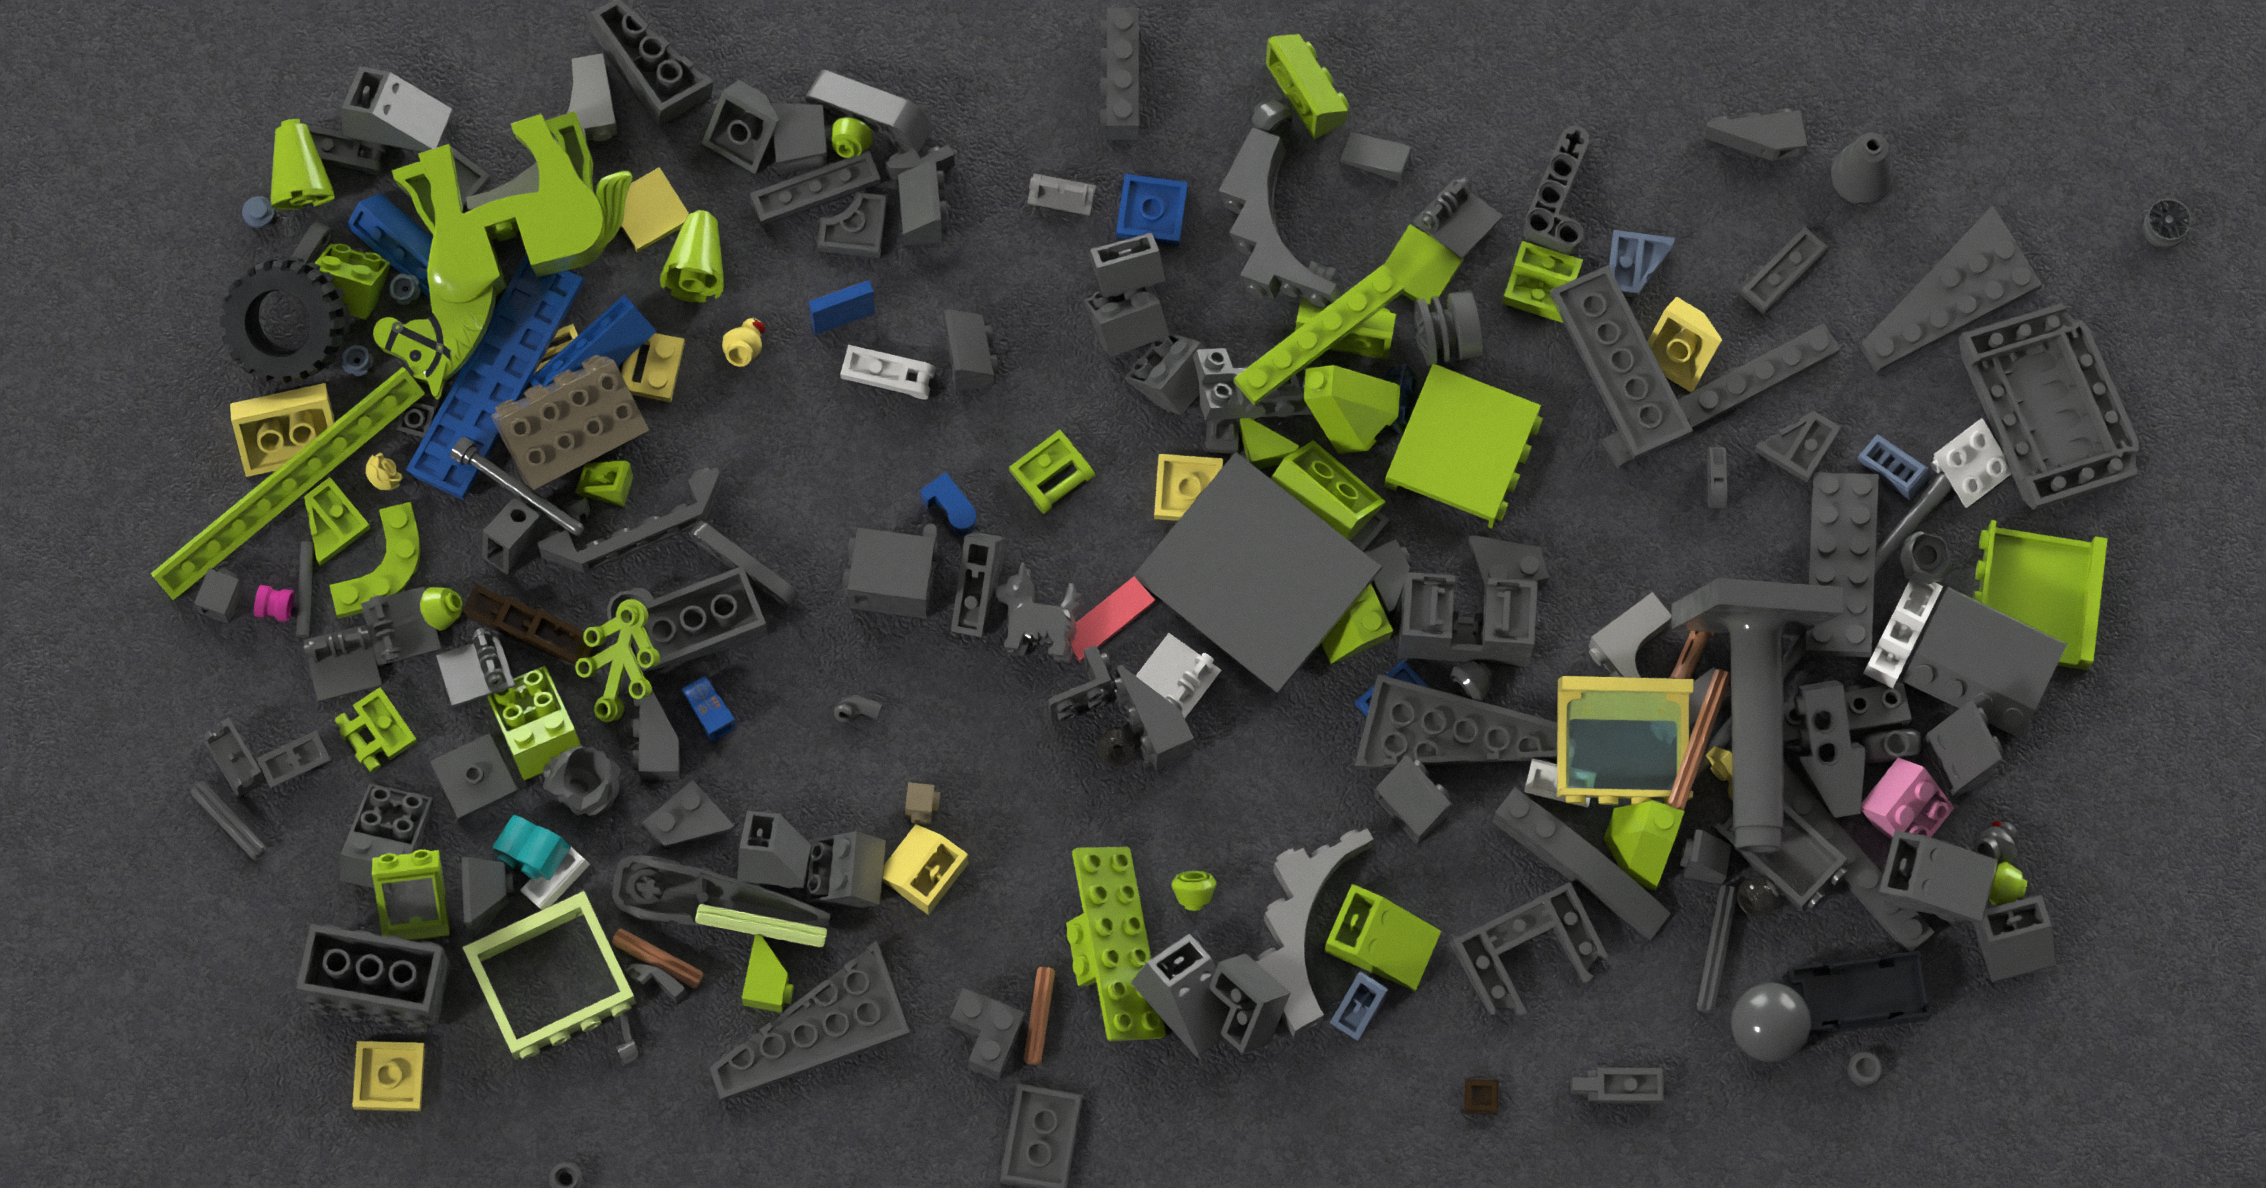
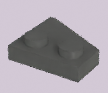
M1475 535L1469 536L1468 541L1484 592L1488 578L1538 581L1537 584L1549 580L1539 547Z
M693 780L643 821L644 827L664 849L679 846L686 841L705 839V836L720 832L729 833L735 829L730 820Z

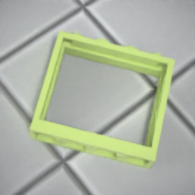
M584 891L463 947L514 1060L518 1058L523 1060L529 1056L534 1057L540 1053V1048L550 1043L553 1046L560 1045L571 1038L570 1034L580 1029L583 1032L590 1031L601 1024L600 1020L610 1015H613V1017L622 1016L623 1012L632 1009L631 1006L636 1004L634 995ZM584 914L620 992L517 1040L481 962Z

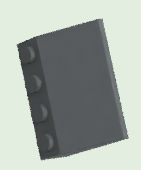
M1948 587L1902 681L1959 709L1973 700L1976 707L1982 708L1985 712L1988 723L2022 738L2067 643Z

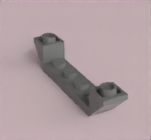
M717 467L712 470L704 468L695 472L692 478L687 479L690 493L695 502L692 505L689 503L681 504L675 507L672 513L661 518L658 515L652 516L644 520L642 525L632 530L629 528L621 529L615 532L612 538L601 543L600 541H592L584 545L579 552L576 551L567 530L562 532L559 530L545 534L542 540L537 542L539 552L544 559L582 573H587L690 530L699 520L706 521L721 485L720 472Z

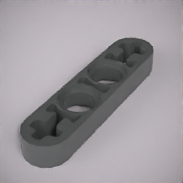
M699 520L689 532L690 537L698 545L731 569L743 566L749 582L780 605L788 608L799 595L789 583L707 523Z

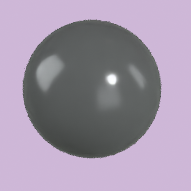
M1762 983L1749 988L1739 997L1731 1014V1030L1737 1045L1748 1056L1762 1062H1781L1794 1056L1806 1043L1811 1029L1810 1012L1803 998L1795 990L1779 983Z

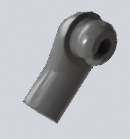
M852 695L836 705L834 716L837 721L842 723L851 721L862 714L878 720L883 704L859 695Z

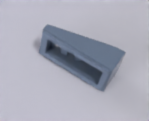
M1878 434L1857 457L1859 462L1874 474H1879V478L1910 501L1930 478L1929 470L1926 466ZM1882 448L1885 452L1875 462L1872 459ZM1891 457L1895 458L1887 469L1883 467ZM1902 465L1905 466V469L1898 477L1894 475ZM1912 474H1914V475L1910 478V480L1906 483V480H1907Z

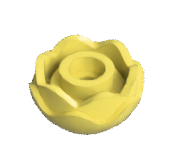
M378 453L375 456L372 455L366 464V475L376 488L380 490H393L400 486L399 482L402 479V474L396 471V465L393 460L384 458L383 453Z

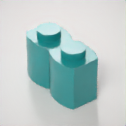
M516 815L511 817L492 847L499 854L497 858L499 862L505 863L506 867L513 870L516 866L522 868L521 871L525 875L536 881L540 877L551 880L571 848L557 834L543 827L536 826Z

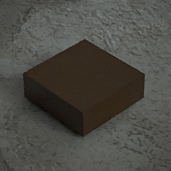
M1465 1079L1464 1114L1497 1115L1498 1080Z

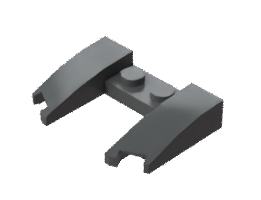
M1571 882L1450 942L1469 980L1490 1015H1495V1008H1515V1015L1526 1013L1498 955L1553 928L1583 983L1590 981L1593 977L1587 970L1598 956L1604 960L1607 958L1608 955Z

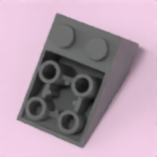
M359 66L342 106V136L425 152L439 146L451 117L452 108L391 72Z
M1122 665L1116 668V679L1113 680L1115 685L1113 693L1119 706L1125 705L1129 717H1126L1132 734H1139L1142 743L1140 750L1147 764L1153 763L1155 770L1159 771L1191 757L1194 738L1180 709Z
M1973 700L1928 732L1923 740V744L1951 800L1986 785L2003 759L2001 756L2003 755V749L1999 740L1996 737L1992 738L1986 727L1988 726V719L1982 708H1977Z
M369 783L341 852L340 881L374 888L372 858L389 853L396 855L410 854L419 850L433 798ZM410 880L383 883L384 891L404 895Z
M1895 831L1879 893L1884 903L1888 906L1982 923L1998 861L1928 836Z
M1189 933L1148 961L1131 984L1190 1051L1198 1057L1224 1039L1220 1033L1231 1008L1209 989L1216 971L1212 958Z

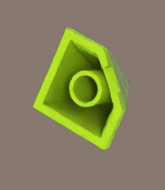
M1335 365L1306 369L1304 401L1339 454L1368 451L1376 442L1375 437L1386 424L1390 426L1398 417L1400 386L1398 384Z
M1653 800L1614 808L1603 840L1619 868L1640 886L1656 891L1685 811Z

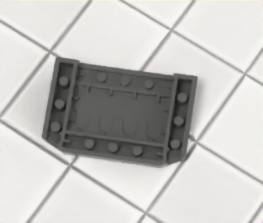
M2062 303L1962 333L1959 337L1963 363L2000 448L2004 453L2023 500L2033 510L2132 480L2137 475L2135 465L2136 453L2139 447L2138 438L2088 326L2081 320L2077 322L2065 311L2067 307Z

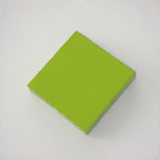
M1409 225L1384 265L1404 286V292L1402 293L1404 296L1413 301L1425 299L1430 310L1431 297L1437 296L1438 299L1441 297L1464 261V258L1460 259L1434 238Z

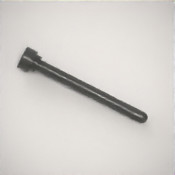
M464 436L454 445L450 453V458L460 465L466 464L470 466L472 464L572 534H582L584 528L581 523L480 455L479 449L476 448V443Z

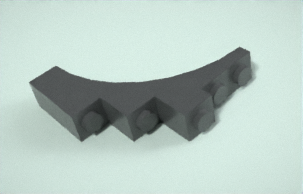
M1252 127L1219 189L1225 207L1239 214L1229 232L1235 248L1239 252L1250 256L1240 276L1246 290L1255 297L1263 298L1266 296L1275 300L1281 290L1290 297L1296 298L1301 296L1307 298L1315 306L1325 308V306H1329L1341 297L1337 285L1314 274L1296 260L1282 243L1274 219V191L1277 175L1287 151L1281 137Z

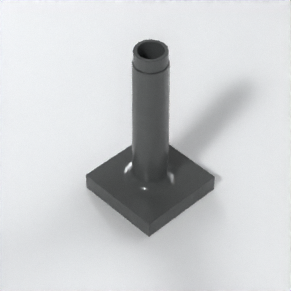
M1717 578L1671 604L1672 630L1730 634L1733 830H1735V849L1741 852L1752 853L1775 852L1782 849L1783 637L1795 638L1842 614L1843 587Z

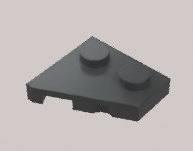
M1812 411L1802 417L1799 422L1793 425L1790 424L1779 430V433L1773 437L1757 443L1754 451L1803 481L1808 482L1840 432L1841 427Z

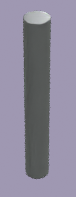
M310 541L301 542L296 637L309 638L314 554V543Z

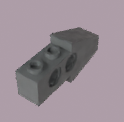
M1834 680L1798 686L1799 696L1794 697V704L1797 715L1802 717L1803 728L1799 729V740L1801 747L1806 748V751L1793 753L1794 757L1830 815L1837 818L1860 814L1865 747L1858 742L1851 743L1843 685ZM1821 711H1827V722L1822 726H1816L1814 722L1815 716ZM1825 743H1831L1833 747L1832 753L1826 758H1820V747Z

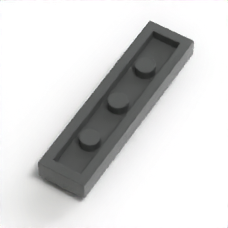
M867 151L859 156L847 158L750 193V198L762 226L880 184L881 179L870 151Z

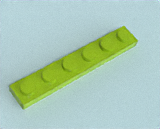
M1383 264L1234 378V383L1255 406L1402 294L1404 286Z

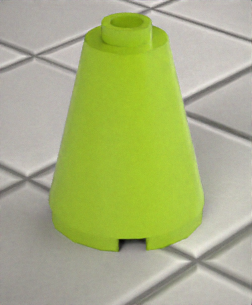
M299 119L282 121L281 127L275 129L271 205L277 210L302 209L305 204L313 203L314 206H319L334 200L333 187L308 126L300 124Z
M704 210L695 211L686 217L660 275L661 287L664 289L667 286L671 289V296L687 302H706L708 296L715 295V299L718 298L724 289L718 221L711 213Z

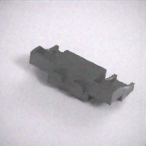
M1226 348L1199 349L1195 351L1193 360L1199 380L1200 407L1205 420L1256 419L1259 417H1287L1290 415L1313 414L1304 401L1305 372L1308 368L1323 367L1319 357L1254 406L1234 383V378L1246 368H1233Z

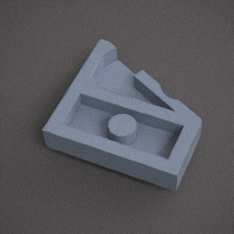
M1619 230L1613 231L1609 268L1624 296L1635 298L1639 296L1672 249L1675 238Z

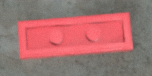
M1135 576L1076 622L1077 632L1072 642L1073 655L1080 663L1084 660L1085 649L1095 645L1097 648L1101 647L1155 603V599Z

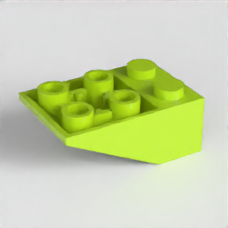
M546 666L514 678L515 687L487 696L523 780L543 773L544 765L551 764L550 757H559L561 752L565 753L567 750L581 745Z
M1352 884L1328 937L1324 952L1416 991L1441 931L1386 898Z

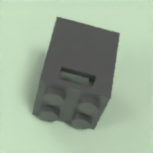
M934 524L925 525L923 536L857 527L856 538L850 537L848 544V566L851 569L845 568L842 584L844 597L849 599V608L927 619L938 547L936 526Z

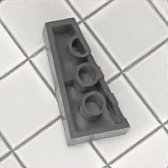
M613 0L591 12L590 31L658 127L712 98L714 81L706 74L703 76L685 56H680L670 47V43L665 38L659 37L649 29L648 24L621 0Z

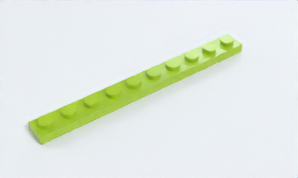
M404 367L399 369L155 569L151 575L170 598L175 600L203 577L208 569L214 568L422 397L425 392Z

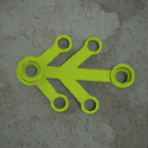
M634 599L623 601L617 608L615 618L600 627L587 628L583 635L585 643L590 647L603 645L606 637L620 631L618 642L592 658L579 659L575 666L577 674L580 677L586 678L596 675L598 669L612 662L604 696L600 697L594 706L595 715L603 722L617 721L624 713L623 702L618 697L624 670L626 669L631 680L629 685L630 695L635 699H643L650 696L652 686L645 679L640 666L651 668L657 666L660 661L659 652L653 648L644 628L648 620V611L641 602ZM629 611H630L631 614H632V620H631V621H630V619H629ZM594 631L597 634L596 642L593 640L592 637ZM633 637L640 649L637 659L631 648ZM647 653H649L651 656L650 663H648L646 660ZM586 662L589 665L588 673L585 671L584 668ZM639 684H641L643 687L642 694H640L638 691ZM605 704H606L607 707H608V712H607V714H606V712H605Z

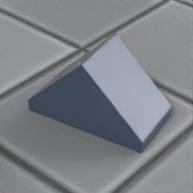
M1359 972L1330 1023L1358 1041L1386 1000L1388 989L1362 972Z

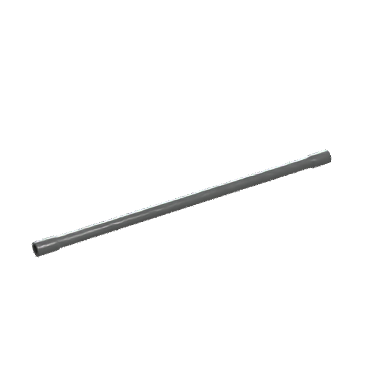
M1940 473L1923 492L1919 501L1878 546L1875 558V575L1931 510L1937 507L1953 489L1944 473ZM1806 632L1783 655V680L1806 655ZM1732 715L1708 741L1694 782L1711 764L1706 754L1714 746L1724 749L1732 740ZM1675 780L1671 781L1664 790H1672ZM1655 800L1656 802L1664 804V800Z

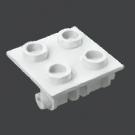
M1983 418L1934 453V461L1931 462V467L1935 472L1940 473L1942 471L1945 473L1965 508L1969 507L2012 474L2004 453Z
M1168 633L1136 677L1179 708L1185 719L1219 675L1221 669L1212 664L1214 660L1206 653L1198 654Z

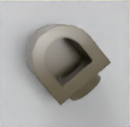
M908 782L905 819H909L917 825H929L931 823L932 811H939L940 792L934 791L935 785Z

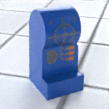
M946 472L920 490V500L928 509L936 504L948 519V527L955 535L966 536L975 529L976 511Z
M706 676L682 688L687 702L711 743L737 729L734 717L729 709L726 708L719 695L717 696Z

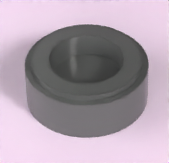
M1870 1052L1857 1053L1848 1064L1850 1079L1856 1085L1862 1087L1873 1085L1882 1074L1880 1059Z

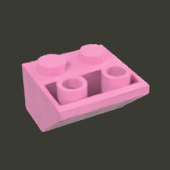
M1897 758L1861 803V810L1871 824L1890 840H1893L1895 831L1932 837L1954 809V806L1925 767L1901 758Z

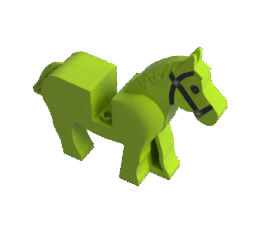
M576 111L546 121L542 114L511 123L517 140L533 154L537 161L539 169L538 192L504 197L463 213L454 154L449 144L419 153V162L392 170L394 180L399 187L403 188L412 197L416 211L433 235L427 267L432 316L425 320H412L407 324H402L397 319L391 317L382 318L376 323L373 336L384 352L408 363L414 373L413 378L416 381L429 384L436 400L441 398L445 381L463 367L479 345L490 324L495 308L496 296L507 288L492 242L493 239L497 238L498 241H505L515 237L516 232L520 231L530 264L537 277H542L586 266L594 262L603 253L606 245L615 237L623 222L626 197L632 182V174L629 171H621L601 178L597 185L595 196L592 181L594 164Z

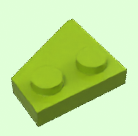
M330 477L304 496L316 552L315 555L320 566L371 529L368 522Z

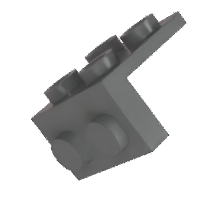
M1096 645L1084 650V667L1090 682L1048 699V712L1051 721L1057 719L1060 722L1070 720L1077 716V711L1087 707L1090 710L1100 708L1108 703L1107 699L1112 698V675L1110 672L1112 667L1106 653L1100 654Z

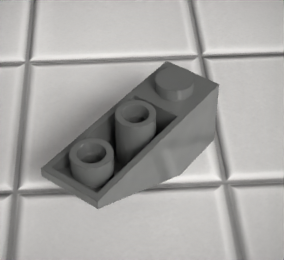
M1779 109L1774 111L1773 114L1767 115L1753 112L1735 119H1729L1726 116L1716 117L1706 123L1703 133L1705 139L1771 161L1803 157L1807 147L1801 110Z
M641 684L640 687H638V691L640 694H642L643 687ZM652 690L647 698H634V706H640L639 718H634L633 736L634 738H639V750H633V770H639L641 780H680L681 747L679 739Z

